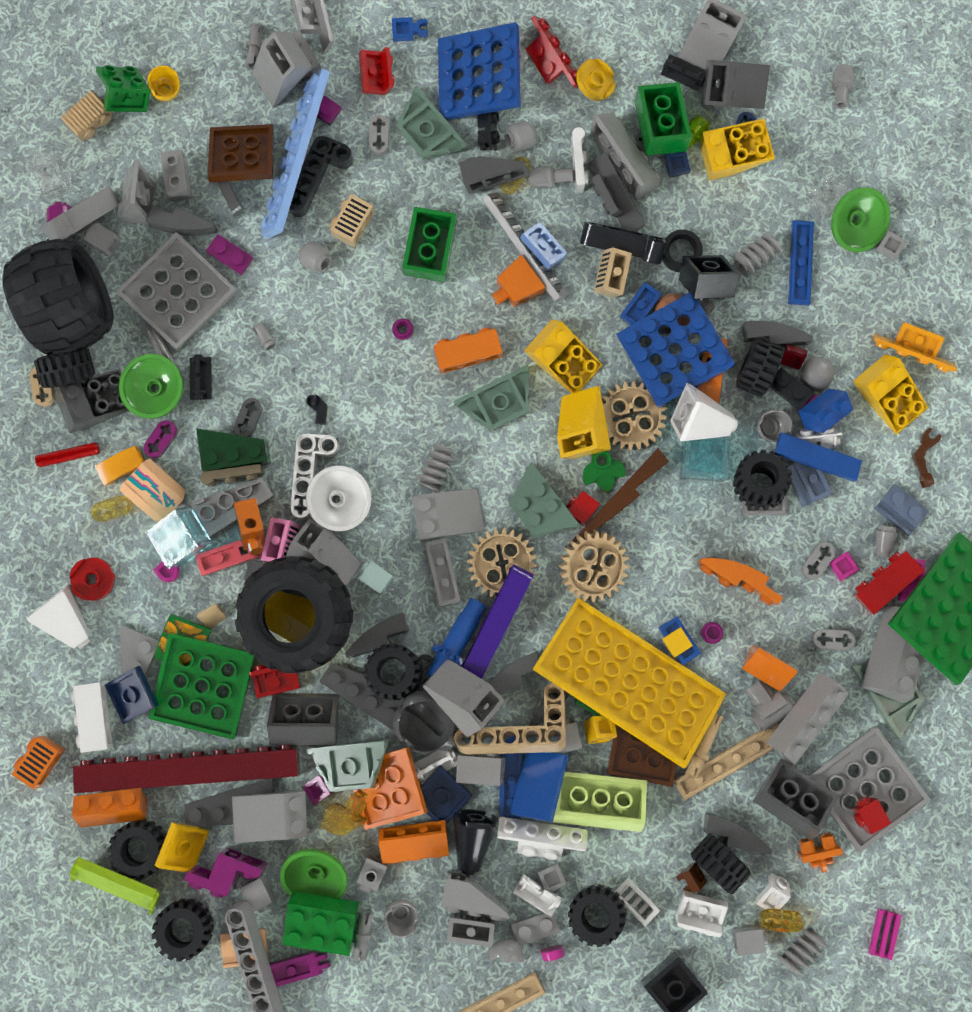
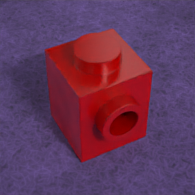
M582 491L577 499L573 496L566 507L578 523L584 526L600 503Z
M863 797L856 802V806L852 807L855 812L853 818L858 826H863L865 832L871 835L891 824L876 798Z

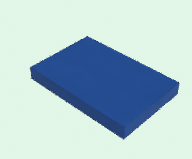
M553 752L525 753L510 814L553 823L569 756Z

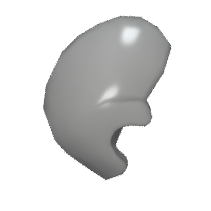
M814 356L804 363L800 379L810 390L823 391L833 381L835 369L831 361L823 357Z
M768 410L759 417L756 430L763 440L777 442L781 432L785 434L791 433L792 420L789 414L783 410Z
M395 900L387 907L384 915V923L389 934L396 938H406L415 932L418 920L416 907L407 900Z
M498 940L488 950V959L491 961H496L502 957L505 962H524L521 945L515 940Z

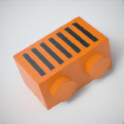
M44 735L31 739L26 747L28 749L24 756L17 759L13 766L15 769L11 774L32 789L41 787L65 751V749Z

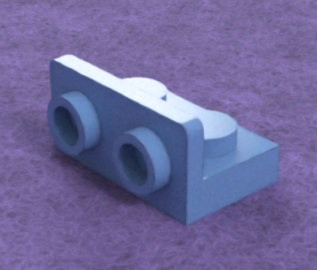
M540 222L522 233L520 237L547 269L554 265H560L568 254L563 246L556 241Z

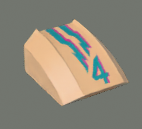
M150 458L142 462L132 475L123 482L120 491L156 522L165 520L183 501L186 492L178 482Z

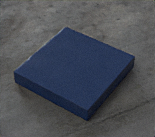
M141 666L134 667L105 684V688L122 724H126L159 706Z
M439 765L420 786L428 811L426 814L434 821L445 820L446 825L454 817V812H458L473 796L464 785L456 783V778L442 765Z

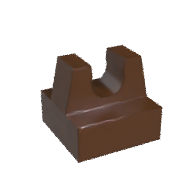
M696 862L688 865L687 868L676 876L678 881L685 879L687 882L683 890L693 894L701 891L707 883Z

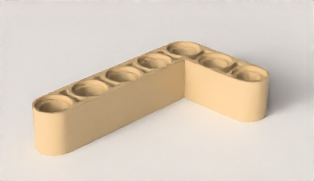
M550 683L545 687L544 726L484 727L468 737L461 730H458L454 737L458 750L466 755L542 753L563 750L566 746V699L564 690L554 683ZM553 693L560 694L557 699L550 698V695ZM553 714H559L561 716L558 720L555 721L550 719L551 715ZM554 735L561 737L558 742L550 741V738ZM531 736L538 737V740L534 743L527 741ZM508 737L516 738L513 743L505 742ZM464 738L471 739L467 745H462L461 741ZM485 738H493L490 744L483 743Z

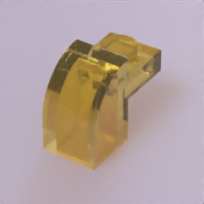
M359 790L351 794L346 807L338 802L328 806L320 827L335 835H346L360 828L367 820L366 817L360 814L366 808L367 803L365 800L368 794Z

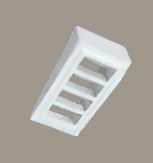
M629 877L615 890L620 895L619 898L623 899L624 906L645 927L662 911ZM630 886L633 890L623 898L621 895ZM635 893L639 895L632 904L628 903ZM644 900L646 903L637 911L635 907ZM650 906L652 910L644 918L641 914Z

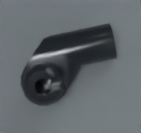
M309 395L306 398V403L316 412L315 424L326 425L327 404L320 396Z

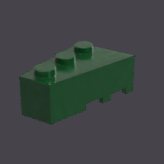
M196 428L203 472L261 464L262 466L271 464L268 443L264 439Z

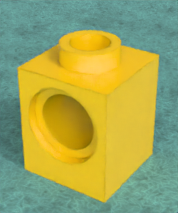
M593 716L583 722L587 744L607 743L617 737L615 723L604 716Z

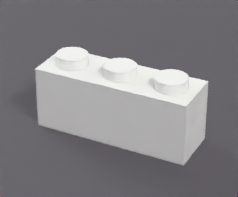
M105 682L73 686L74 691L71 692V700L76 708L74 724L78 726L76 744L80 748V753L113 748Z

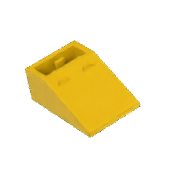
M765 119L702 132L699 139L709 181L732 176L775 159Z
M551 319L524 350L539 367L571 394L581 391L603 366L562 321Z
M884 354L853 380L862 397L896 435L928 409L922 395L898 357Z
M600 386L562 396L557 433L561 459H577L611 450Z

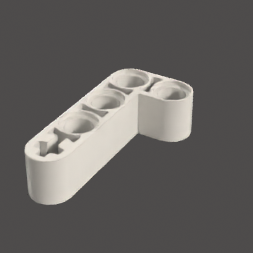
M302 434L297 439L291 512L298 519L306 520L311 516L308 509L303 511L302 514L297 511V508L302 506V501L297 499L298 497L304 498L303 506L307 508L306 492L300 493L299 486L302 483L309 484L316 475L317 457H334L338 454L340 447L333 436ZM306 440L313 442L309 450L302 449V445ZM333 442V450L324 451L325 443ZM305 461L310 462V469L305 472L301 471V464Z

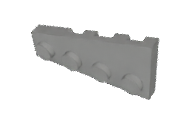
M259 478L235 488L218 492L215 495L177 506L199 543L202 544L236 522L234 502L256 498L259 507L275 496L265 480Z

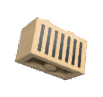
M350 194L348 199L345 198L343 200L338 217L335 216L332 219L330 231L333 237L355 248L375 210L374 206Z
M613 247L602 251L594 293L608 297L623 295L632 253Z

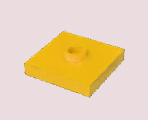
M172 822L155 866L159 869L181 872L189 871L198 862L209 830L203 827Z

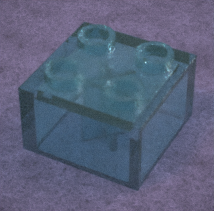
M730 436L682 441L680 479L724 482L728 479Z
M191 506L173 510L146 531L147 536L167 569L185 564L213 543Z

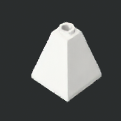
M686 383L670 420L681 441L730 436L731 432H734L738 426V420L735 419L730 411L689 383Z
M69 584L26 618L31 624L73 649L76 647L81 649L90 642L88 639L90 633Z

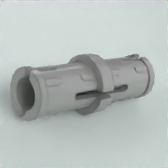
M258 23L250 25L249 41L246 42V48L248 49L245 62L246 67H249V64H251V68H254L262 45L264 26L260 25V28H258Z
M360 912L357 931L354 933L355 943L351 958L354 960L360 958V961H365L368 941L371 940L372 936L370 930L374 914L367 912L366 915L365 912Z

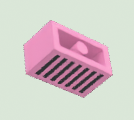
M271 518L261 561L267 563L274 559L286 557L290 543L302 526L290 520Z

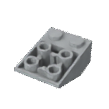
M707 0L678 58L703 70L706 68V60L724 61L743 28L747 15L718 0Z
M273 31L261 45L252 74L272 107L275 108L309 72L312 66L291 32Z
M310 518L290 543L286 557L305 556L317 559V561L331 567L338 573V577L346 586L361 566L360 561L331 530L323 528Z
M449 659L445 660L423 685V688L466 737L483 729L505 702L491 684Z
M447 872L441 906L446 907V911L458 913L459 910L468 911V915L481 917V914L490 915V919L496 921H504V918L509 919V907L471 876Z

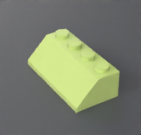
M565 772L553 823L642 832L646 821L647 780Z

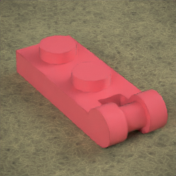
M241 540L197 554L195 557L201 576H206L247 562L250 559L260 558L261 555H251L249 550H247V554L242 555L240 549L242 548Z

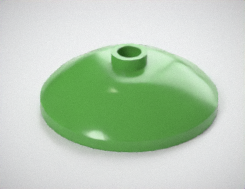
M859 187L847 192L836 204L831 218L832 234L838 245L851 252H864L875 247L885 236L890 223V207L886 198L878 190L869 187Z
M158 354L141 355L133 359L123 370L119 381L120 397L125 407L133 414L146 419L161 418L172 412L180 402L183 394V378L178 367L168 358ZM155 385L159 386V390L157 392L153 391V387Z
M304 849L297 851L284 861L280 871L281 885L290 897L293 891L341 898L347 887V873L342 863L333 855L322 850Z

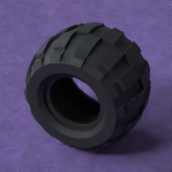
M71 239L41 241L25 247L15 254L11 261L5 264L2 284L6 301L19 329L29 343L37 350L50 355L85 349L104 338L103 335L110 332L114 316L109 293L94 261L77 242Z
M288 556L263 564L257 571L252 572L244 582L245 586L242 592L238 594L235 605L237 609V619H235L236 631L241 634L244 648L250 655L253 654L260 664L271 670H280L283 673L297 674L312 671L329 662L344 647L350 636L349 632L353 623L354 609L351 606V595L347 586L344 585L338 577V573L331 567L322 564L317 559L305 556ZM285 589H293L303 593L312 602L315 611L314 625L309 634L302 640L292 643L277 640L269 631L265 619L267 600L276 592Z

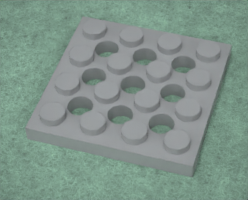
M177 232L116 291L177 351L238 292L225 277ZM176 257H180L183 260L179 267L172 266V261ZM192 271L197 272L196 280H187L188 273ZM161 272L167 273V279L164 282L157 281V276ZM177 286L182 287V294L180 296H172L173 288ZM205 286L213 288L212 293L208 296L202 295V289ZM146 287L152 288V294L149 297L142 296V290ZM162 301L167 302L165 311H157L158 303ZM190 301L198 303L194 311L187 310V304ZM175 316L182 317V323L179 326L172 325V319Z
M876 726L870 728L808 775L839 796L830 815L859 853L931 800ZM870 751L876 754V761L872 764L866 761V754ZM852 764L857 765L859 768V773L855 777H851L848 774V768ZM884 769L890 773V778L886 782H882L879 778L880 772ZM838 777L841 780V787L838 790H833L830 782L833 778ZM865 783L872 785V792L869 795L862 793L861 788ZM896 788L903 790V797L900 800H895L893 797V791ZM847 796H852L855 800L854 806L857 805L856 802L866 796L883 801L886 805L885 813L891 824L872 835L865 832L864 828L859 827L854 820V810L844 806V799Z

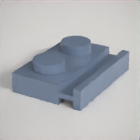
M797 462L788 466L787 469L792 471L791 486L802 508L832 494L822 471Z
M896 484L892 485L874 507L876 511L907 536L912 534V531L929 513L926 508Z

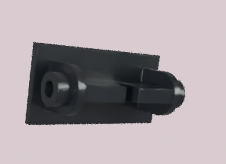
M669 54L663 65L661 75L699 91L705 78V70Z
M498 111L477 115L478 128H485V130L478 131V146L480 150L486 151L488 147H492L494 151H497V144L500 143V135L497 131V123H499Z
M196 354L190 358V400L212 399L211 357H203V355Z

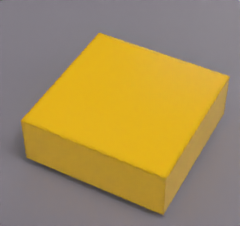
M681 627L662 638L673 658L693 646Z

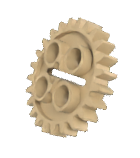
M625 381L622 388L616 384L614 387L615 392L609 389L607 391L609 397H602V401L605 403L603 408L609 439H613L612 446L617 442L620 443V450L623 449L624 445H627L629 452L633 446L639 451L641 444L648 448V440L655 443L656 438L654 435L660 437L662 433L658 429H664L666 426L661 423V421L667 419V416L661 415V413L666 411V407L657 408L648 390L643 389L644 383L636 387L635 381H633L631 386L628 387ZM636 399L643 400L645 407L637 408L634 401ZM616 403L622 404L624 411L621 413L616 412L613 405ZM646 411L650 412L649 415L636 416L634 421H632L630 417L621 419L619 421H613V418H621L628 416L629 412H632L633 415L641 414ZM647 420L650 428L642 429L639 426V421ZM618 425H627L629 432L626 434L620 433Z
M503 528L502 534H498L497 529H494V535L491 536L489 532H486L485 540L479 536L480 544H472L476 550L468 552L469 555L473 556V559L467 560V563L472 564L473 567L467 569V571L474 572L470 580H478L475 587L477 588L482 585L483 594L489 590L490 597L492 598L494 593H499L504 583L501 567L496 566V563L499 562L497 545L501 546L503 560L508 561V564L505 565L506 575H508L509 569L513 564L533 573V576L536 575V573L531 571V568L538 566L532 563V560L536 559L537 556L530 555L534 547H526L529 540L522 542V534L514 537V530L508 535L505 528ZM508 545H512L516 548L517 553L515 556L509 557L505 554L504 549ZM491 549L495 552L496 556L492 561H487L483 558L485 550ZM490 571H497L500 578L497 582H490L487 575Z
M593 530L592 536L587 531L584 533V538L576 535L577 542L575 543L570 540L569 542L572 547L563 548L567 555H560V558L564 560V563L558 564L561 569H564V571L559 573L561 577L565 578L562 583L565 586L569 585L567 590L570 593L574 591L573 595L577 598L581 595V599L584 601L589 597L592 602H595L596 596L603 601L604 594L612 597L611 590L613 589L618 592L619 590L616 585H624L621 577H628L623 572L624 569L630 567L624 563L629 557L622 555L626 549L620 547V541H614V536L609 535L607 537V533L603 531L600 536L596 530ZM591 548V554L584 558L585 550ZM611 554V559L604 563V557ZM584 569V575L581 578H577V573ZM604 575L603 582L597 584L598 577Z

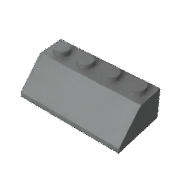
M614 112L597 114L593 117L590 133L602 151L609 155L616 171L636 201L658 188L660 182L658 172L655 168L650 167L645 153L639 151L633 135H628L624 129L625 125L622 119L616 117Z
M885 606L861 687L904 703L913 699L924 656L888 625L900 607Z
M820 672L766 743L788 763L795 765L849 693L837 681Z

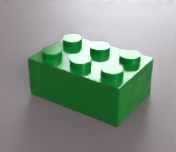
M680 82L638 86L634 102L645 155L686 152L692 135Z
M414 206L402 266L404 276L446 282L457 224L456 214Z
M293 891L287 905L282 945L350 956L359 902Z

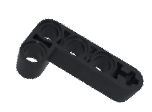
M326 136L315 138L302 165L289 208L293 216L303 217L306 215L329 164L340 169H347L352 165L353 157L349 146ZM322 146L328 147L324 152L319 151V148ZM341 154L348 155L344 160L338 159ZM313 165L320 166L317 170H310ZM305 183L311 184L308 189H302L301 187Z
M585 221L580 244L604 250L613 247L630 252L632 256L640 257L645 262L661 264L666 240L652 235Z

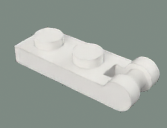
M580 127L573 130L571 138L575 192L584 191L585 184H588V171H584L583 164L587 163L586 151H582L585 131Z

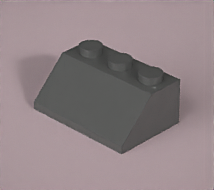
M283 693L272 695L267 722L269 744L336 745L339 695Z
M781 758L761 785L753 802L811 840L820 833L839 796Z

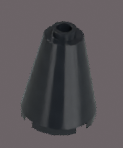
M462 809L461 814H458L457 811L454 812L453 822L457 866L465 875H474L480 871L498 825V818L493 814L490 818L485 816V811Z

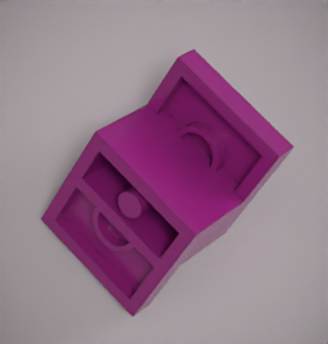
M227 847L218 853L212 871L196 865L187 871L184 881L189 882V886L199 890L205 888L210 890L211 895L223 898V896L227 897L235 889L240 874L252 880L255 877L259 878L265 872L268 863Z

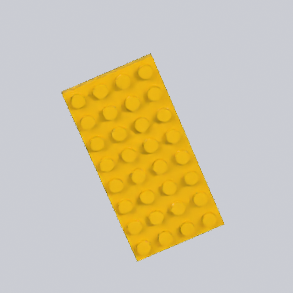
M579 597L570 608L532 669L683 769L687 767L726 696L725 692Z

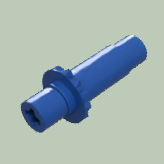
M473 598L469 599L441 646L437 644L432 647L431 651L436 655L426 675L431 677L447 659L459 666L463 665V660L460 656L487 609L483 603Z

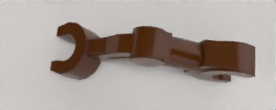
M931 428L923 432L920 441L921 445L912 455V459L920 473L919 480L922 489L935 484L933 476L927 471L924 456L928 449L940 441L942 435L938 434L935 439H931L929 437Z

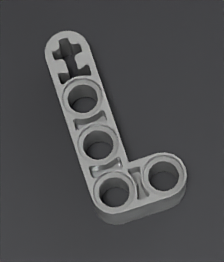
M107 186L41 226V229L49 240H64L118 207L120 201L110 186Z

